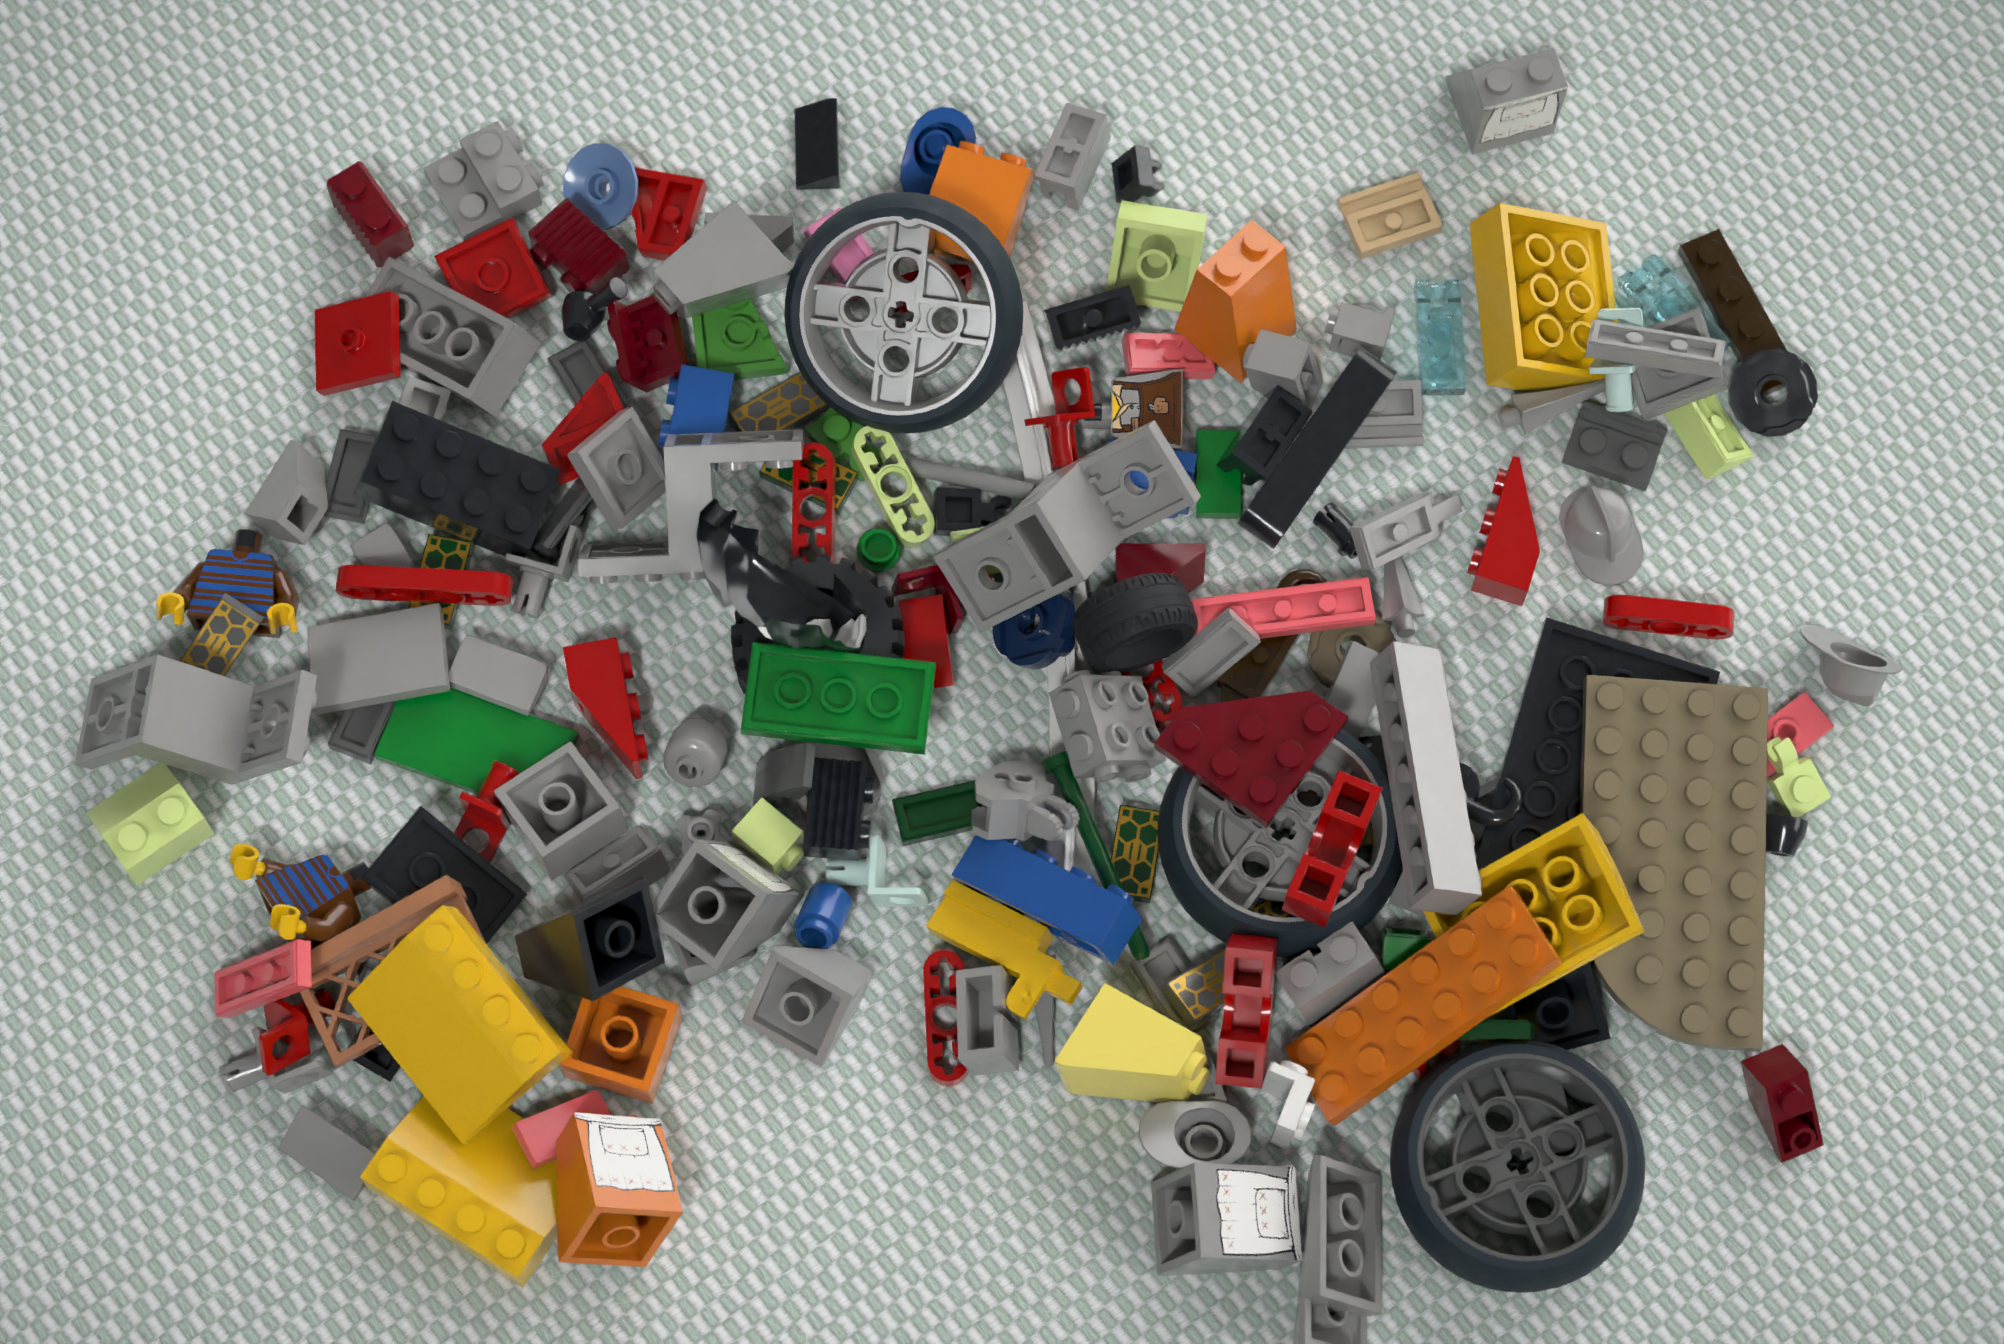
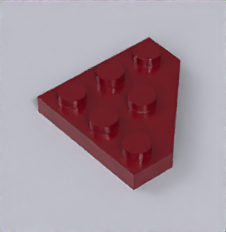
M1312 690L1182 707L1155 741L1154 749L1267 828L1346 725L1349 716Z

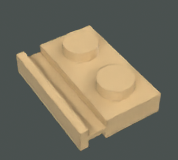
M1420 172L1338 198V210L1343 215L1344 224L1360 260L1441 233L1442 223L1427 189L1424 188L1421 182Z

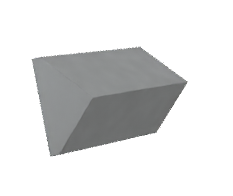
M1322 1155L1313 1156L1307 1178L1303 1226L1304 1247L1300 1263L1294 1344H1367V1317L1382 1314L1381 1175Z

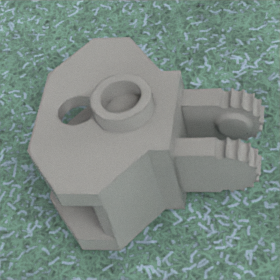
M1033 761L1000 762L975 778L976 802L983 806H977L971 811L972 834L986 840L1015 838L1024 842L1031 836H1035L1050 842L1059 838L1064 829L1065 831L1071 830L1079 824L1080 814L1077 811L1078 809L1075 808V805H1071L1066 800L1053 795L1054 785L1046 781L1043 766ZM999 778H1003V779H1007V780H1009V781H1000V780H998V779H999Z

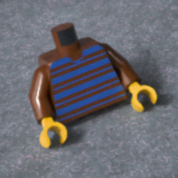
M240 529L235 533L233 551L210 550L206 560L199 562L173 592L163 593L157 598L156 619L161 620L166 614H174V624L182 625L184 622V612L187 611V616L193 628L200 631L223 595L227 593L264 617L252 636L280 638L282 625H289L291 633L298 631L296 614L299 605V595L288 572L278 568L272 555L260 553L262 534L253 530Z
M244 843L234 845L229 860L233 865L234 875L240 880H249L254 874L256 875L257 879L255 882L267 912L271 917L269 926L273 930H278L279 935L288 943L296 939L311 941V949L360 922L362 917L354 897L372 889L360 879L368 868L364 862L340 873L328 855H319L296 864H283L266 858L259 862V851L255 847Z

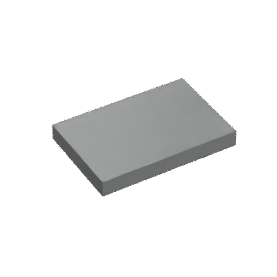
M439 603L307 627L310 673L317 675L315 685L317 701L314 708L317 715L450 691L444 615Z

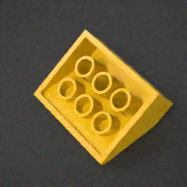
M1503 203L1497 204L1469 223L1486 385L1519 391L1566 388L1605 379V374L1589 373V366L1596 358L1585 357L1592 320H1598L1597 314L1599 310L1616 308L1606 223Z
M1583 813L1479 870L1478 873L1481 876L1482 895L1458 915L1423 910L1437 938L1509 885L1517 891L1563 964L1493 1014L1645 932L1621 875L1603 839Z
M442 905L406 935L347 997L348 1001L462 1144L468 1142L573 1053L456 907Z
M423 1096L385 1139L360 1176L369 1190L522 1288H524L557 1239L556 1160L532 1169L512 1129L516 1122L524 1118L508 1108L468 1142L462 1144Z

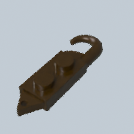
M1298 569L1288 573L1276 588L1324 583L1327 580L1313 570ZM1301 634L1260 639L1261 643L1219 677L1217 686L1221 688V702L1263 697Z

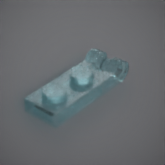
M1652 254L1642 261V267L1637 271L1629 270L1618 278V285L1621 291L1629 299L1635 301L1653 324L1699 307L1703 313L1710 337L1726 341L1724 351L1729 348L1730 339L1656 254ZM1651 281L1660 286L1653 292L1646 286Z
M1415 279L1414 304L1416 310L1419 380H1421L1422 396L1464 395L1466 379L1460 280L1445 279V284H1429L1428 279ZM1430 301H1445L1446 307H1431Z

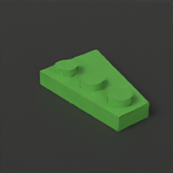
M751 299L692 316L698 367L733 373L734 380L788 374L787 366L781 354L778 353L771 339L770 332Z

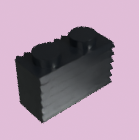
M1130 285L1043 311L1053 349L1057 352H1061L1063 348L1068 350L1071 346L1076 348L1080 343L1083 345L1087 344L1088 341L1093 343L1097 338L1100 340L1104 339L1105 336L1110 338L1114 333L1116 335L1121 334L1122 331L1127 333L1130 329H1138L1141 324Z
M814 758L812 788L808 791L802 846L804 857L859 861L860 849L869 848L871 821L863 820L865 803L873 804L875 776H867V762L838 760L835 758Z

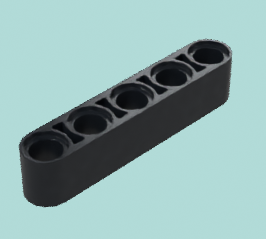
M1360 347L1237 524L1274 549L1389 386L1397 371Z

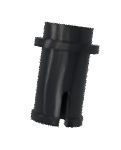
M1333 502L1325 505L1323 508L1327 512L1326 515L1334 523L1319 511L1313 519V524L1319 527L1339 547L1338 553L1341 556L1347 555L1350 559L1357 557L1349 528L1354 524Z

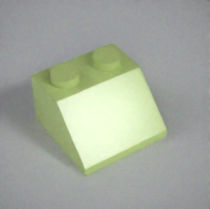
M1122 200L1116 221L1106 291L1130 285L1136 305L1181 312L1196 270L1200 266L1208 214Z
M163 763L157 764L86 812L137 886L214 834L206 819L167 765Z

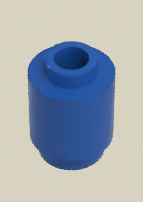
M822 882L814 884L809 889L795 921L796 938L804 947L828 949L838 941L852 908L851 897L842 887L834 883Z

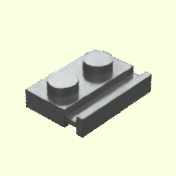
M1583 401L1561 463L1646 492L1668 429L1619 412H1610L1605 407Z

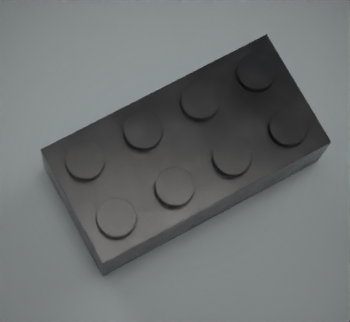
M392 401L384 415L353 496L462 540L472 542V544L506 557V553L525 558L531 550L561 469Z

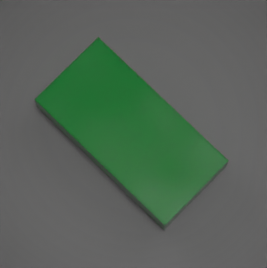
M1196 430V488L1202 496L1196 502V518H1241V471L1234 468L1230 472H1224L1216 466L1239 430Z

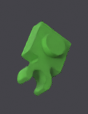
M830 408L806 429V436L812 442L820 443L827 447L833 453L836 462L840 463L846 458L850 462V469L859 472L858 480L861 482L865 481L852 455L853 440L863 426L845 418ZM865 445L862 448L864 453L871 451L874 453L878 461V467L884 465L878 448L872 445Z

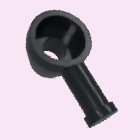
M614 277L595 294L585 291H574L567 294L561 309L565 335L575 341L588 340L603 323L607 312L606 307L627 295L628 288L625 282L620 278Z
M1766 814V853L1794 857L1805 838L1808 821L1787 815Z

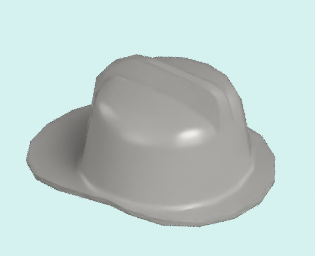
M1595 485L1580 488L1569 494L1562 503L1559 520L1573 559L1581 573L1591 581L1606 586L1622 584L1631 579L1641 567L1644 550L1639 531L1625 500L1616 492Z
M1804 625L1799 630L1801 636L1810 645L1821 651L1820 674L1822 680L1830 692L1841 699L1862 706H1870L1875 702L1888 674H1897L1902 671L1901 665L1894 660L1873 653L1832 630L1814 625Z
M1169 1101L1158 1103L1145 1112L1139 1122L1138 1136L1143 1149L1152 1159L1164 1166L1181 1169L1192 1163L1234 1164L1245 1155L1250 1146L1251 1128L1247 1118L1240 1110L1225 1102Z

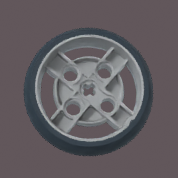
M913 192L884 193L864 198L844 207L828 218L808 239L794 264V269L788 281L784 310L785 329L792 356L801 375L810 388L829 407L845 418L863 426L890 433H922L946 427L967 417L981 407L1000 387L1011 369L1020 345L1023 329L1022 293L1015 268L1006 250L988 227L974 215L947 200L931 195ZM890 225L887 248L877 251L861 261L850 273L845 284L823 281L834 258L850 241L869 230ZM936 231L954 241L972 259L984 280L990 302L968 299L965 288L956 272L943 259L934 254ZM903 257L913 258L919 266V273L914 281L904 279L899 273L898 266ZM854 296L865 298L870 305L869 316L865 320L856 318L850 310V303ZM903 302L907 303V310L914 312V318L907 320L906 325L902 324V317L894 313V309L903 306ZM942 307L951 308L956 312L958 324L954 331L945 330L939 325L937 315ZM820 325L839 327L843 339L854 357L866 368L874 372L872 393L854 384L838 368L826 348ZM963 343L985 346L975 368L957 386L937 397L917 401L920 378L931 375L946 366L958 353ZM893 346L902 347L907 351L909 363L905 369L895 368L891 364L889 352Z
M1344 730L1339 732L1267 828L1250 816L1237 813L1233 808V804L1181 767H1178L1173 774L1161 802L1157 831L1159 854L1168 883L1182 907L1196 923L1225 943H1228L1231 933L1278 938L1277 957L1300 956L1307 950H1310L1311 953L1319 952L1321 950L1317 945L1351 921L1360 931L1384 907L1397 884L1403 867L1388 773L1378 758L1364 744ZM1338 770L1382 787L1377 806L1371 818L1373 851L1370 863L1368 864L1358 856H1355L1325 928L1299 917H1273L1253 912V909L1261 899L1284 902L1303 853L1306 852ZM1308 789L1317 792L1316 796L1321 803L1314 807H1306L1298 801L1297 795L1302 792H1308ZM1194 805H1197L1215 818L1213 841L1217 857L1224 872L1214 885L1208 881L1201 871L1192 850L1190 822ZM1283 829L1290 832L1289 838L1284 837L1280 841L1273 838L1274 832L1280 833ZM1248 862H1258L1265 867L1267 873L1262 877L1252 878L1244 872L1242 866Z

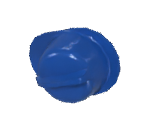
M939 107L927 111L917 120L907 135L906 149L901 163L900 183L903 192L929 195L946 146L950 145L958 148L960 141L976 143L974 126L964 113L955 108Z

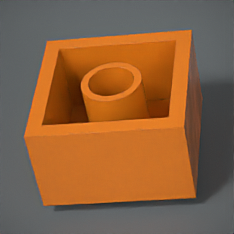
M623 986L594 1001L582 998L566 1043L573 1053L559 1064L564 1077L653 1104L683 1018L680 1005Z

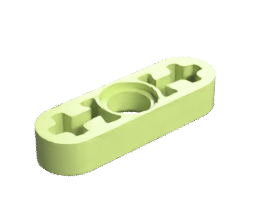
M868 426L861 428L853 440L852 455L892 533L897 536L900 543L904 546L918 547L923 545L934 530V517L890 432ZM869 436L873 442L882 441L883 446L879 451V455L883 463L885 464L889 459H892L894 464L882 467L876 474L871 470L878 465L872 451L864 453L862 450L866 444V437ZM890 474L901 477L905 483L904 494L896 498L885 495L881 489V479ZM912 498L915 503L910 504L907 509L914 520H923L924 524L920 528V535L916 536L913 530L905 532L902 527L907 522V517L903 509L901 508L897 513H894L891 508L900 507Z

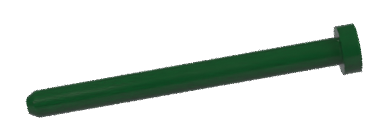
M1067 750L1045 759L1041 763L1046 774L1054 773L1064 799L1067 803L1075 805V808L1078 809L1080 820L1076 826L1103 888L1107 890L1111 884L1124 890L1077 780L1074 778ZM1138 925L1127 944L1132 956L1137 961H1141L1150 957V948L1140 925Z

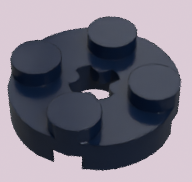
M1067 589L993 626V639L998 651L1007 656L1010 662L1032 670L1047 667L1059 657L1069 655L1075 645L1072 619L1076 611L1072 593ZM1035 614H1037L1040 618L1039 625L1035 631L1029 630V624L1035 621Z

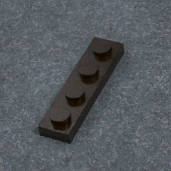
M1719 229L1680 245L1678 254L1739 363L1745 357L1758 350L1778 348L1787 351ZM1778 380L1767 381L1761 388V398L1783 389V384Z

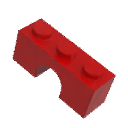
M1338 770L1306 852L1303 853L1286 893L1282 911L1323 928L1326 927L1377 806L1382 787Z
M1235 933L1230 935L1225 951L1222 993H1225L1222 1028L1218 1040L1215 1084L1259 1089L1263 1087L1268 1067L1278 938Z

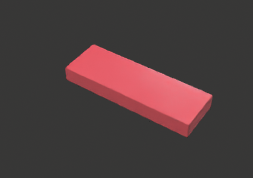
M296 939L215 971L216 1017L232 1018L311 988V941Z

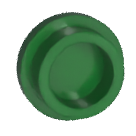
M882 528L871 529L865 532L858 540L856 547L857 558L864 568L872 572H886L892 569L900 560V541L889 530Z

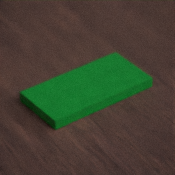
M753 642L740 729L741 734L925 755L936 662L809 648L795 649L789 646Z
M450 688V691L397 700L374 756L376 760L478 795L492 768L493 761L501 762L515 769L520 774L571 741L575 746L579 735L578 731L531 715L520 714Z

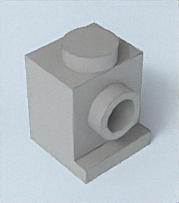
M1342 302L1340 309L1332 307L1324 333L1332 335L1329 350L1354 357L1359 348L1362 347L1381 360L1392 325L1395 308L1387 306L1385 314L1376 312L1373 307L1364 303L1348 304Z

